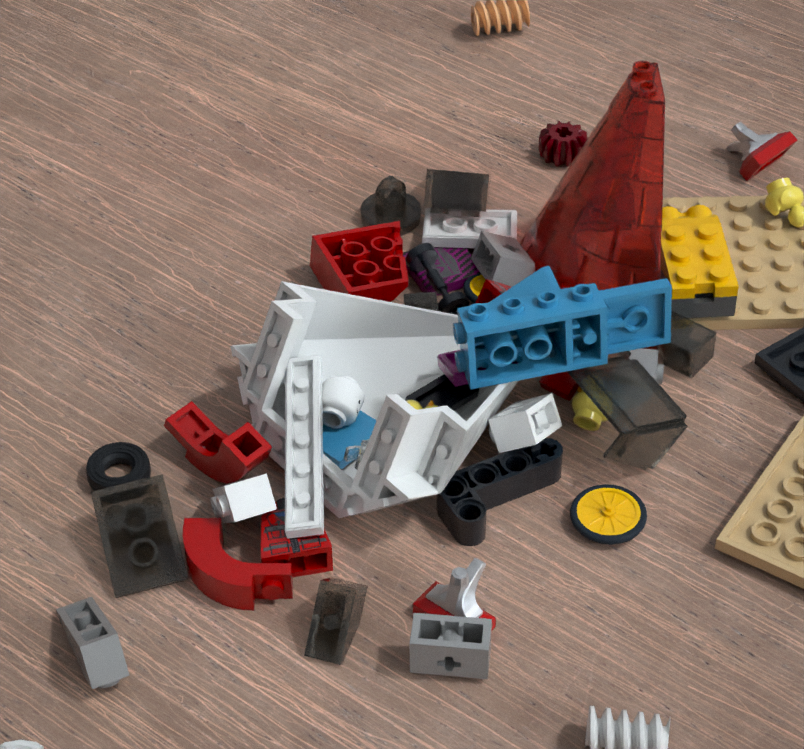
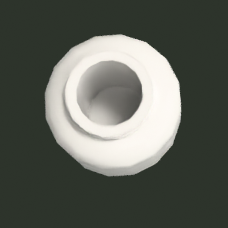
M345 375L327 378L322 383L323 424L338 429L343 426H349L356 421L365 395L362 388L353 378Z

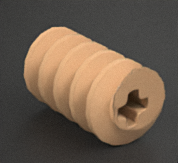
M487 0L485 5L482 1H477L475 6H471V23L476 37L479 36L481 28H484L486 35H490L491 27L493 26L496 33L500 34L502 25H505L507 32H511L512 24L516 25L518 31L522 30L524 22L528 27L530 25V11L527 0H507L506 2L505 0H497L496 3L493 0Z

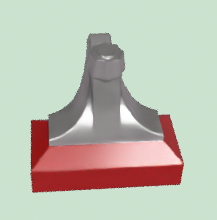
M739 122L731 129L739 141L731 143L727 148L728 151L743 152V163L739 173L748 181L784 156L798 140L790 131L780 134L758 135L747 128L742 122Z
M474 558L466 570L461 567L452 570L449 584L442 585L435 581L412 604L413 614L425 613L492 619L493 630L496 627V617L481 609L475 599L477 584L486 563L478 558Z

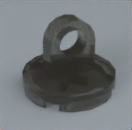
M388 176L379 183L375 194L370 195L363 201L360 208L362 225L366 227L400 221V236L412 232L419 226L421 217L420 202L414 196L406 193V186L401 180L395 176Z

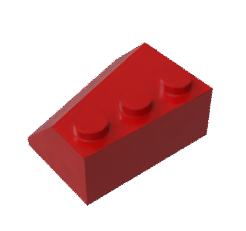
M400 221L313 235L310 268L323 289L392 302L408 287L409 282L406 260L403 256V240L400 236Z

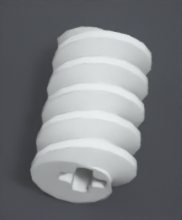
M589 706L585 748L589 746L590 749H668L671 716L666 726L662 725L660 714H654L650 724H646L643 712H638L634 721L630 722L627 710H622L618 719L613 720L611 708H605L601 718H597L595 707Z

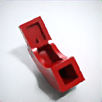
M192 401L165 420L164 427L187 450L185 458L202 473L222 483H234L263 463L268 458L272 446L249 422L232 434L227 435L217 428Z
M184 518L183 543L188 573L196 587L207 597L227 607L252 611L255 608V599H293L292 563H247L236 560L223 550L224 538L221 518Z

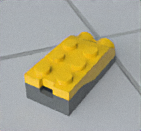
M704 205L692 206L684 213H680L676 208L669 206L658 209L653 214L650 222L649 238L659 280L668 278L672 285L671 319L734 316L739 285L718 216L716 214L712 215L711 210Z

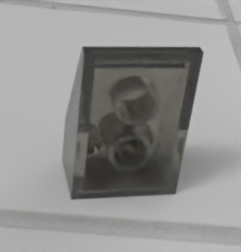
M427 169L424 206L431 207L430 213L449 214V209H460L461 216L480 217V211H487L491 174Z
M163 474L91 491L115 598L189 580Z

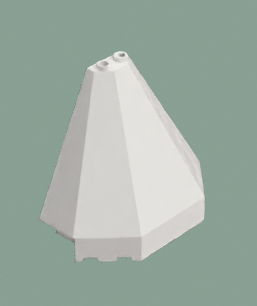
M281 281L275 301L271 302L258 342L232 345L230 347L232 357H237L239 360L242 376L237 377L243 405H249L253 423L251 425L272 446L269 456L284 470L285 370L289 359L320 355L322 361V383L329 377L345 375L353 378L362 388L365 397L360 411L377 420L365 452L343 469H340L323 454L324 505L338 518L368 513L442 493L488 426V419L497 413L518 381L479 388L478 397L455 411L447 405L416 410L405 401L406 397L444 374L438 367L437 356L439 354L460 350V344H456L453 334V323H458V315Z

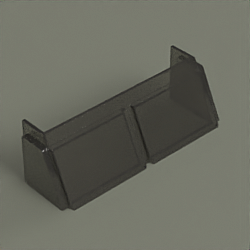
M630 351L608 354V364L567 371L620 433L603 454L604 458L644 470L646 468L654 469L688 427L684 422L687 415L638 360L629 359Z

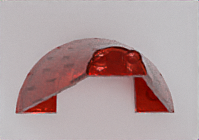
M643 60L633 63L631 73L610 102L608 110L593 128L588 140L574 157L571 166L559 180L553 193L523 235L520 245L534 261L535 272L542 267L550 266L560 289L574 287L578 284L595 283L600 291L660 280L665 96L658 63H650ZM658 345L643 348L659 350Z

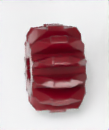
M558 121L556 125L547 124L546 128L542 129L539 135L538 150L540 157L545 158V163H555L556 167L559 165L569 167L570 163L579 164L580 160L585 158L588 150L587 132L581 130V125H571L570 121L567 123Z

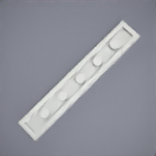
M320 355L290 358L285 370V533L287 539L324 534L322 361Z

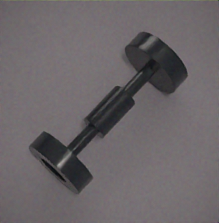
M430 243L417 245L406 255L407 266L412 272L427 271L426 277L437 294L443 296L436 306V311L457 315V308L469 306L467 297L460 291L448 294V286L439 272L431 267L438 258L435 248Z

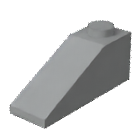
M93 597L56 609L58 618L82 673L92 689L112 687L120 679L130 676L118 633Z

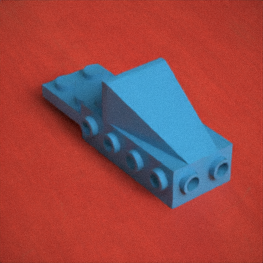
M550 266L542 267L488 303H475L470 306L457 308L458 323H453L455 342L457 345L460 344V351L455 352L457 370L459 373H465L470 389H476L608 364V354L671 343L672 285L668 278L600 291L595 283L578 284L574 287L560 289ZM479 367L486 368V370H477V369H478Z

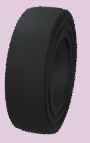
M116 442L100 447L89 457L86 474L90 487L98 495L109 499H124L139 493L146 487L150 480L151 467L149 458L142 448L132 443ZM115 464H128L132 467L131 472L122 477H110L105 474L106 469Z

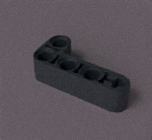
M545 438L536 445L507 451L457 470L442 493L437 494L436 498L437 514L454 539L464 546L479 545L486 537L487 510L558 482L562 471L563 447L561 443L552 438Z

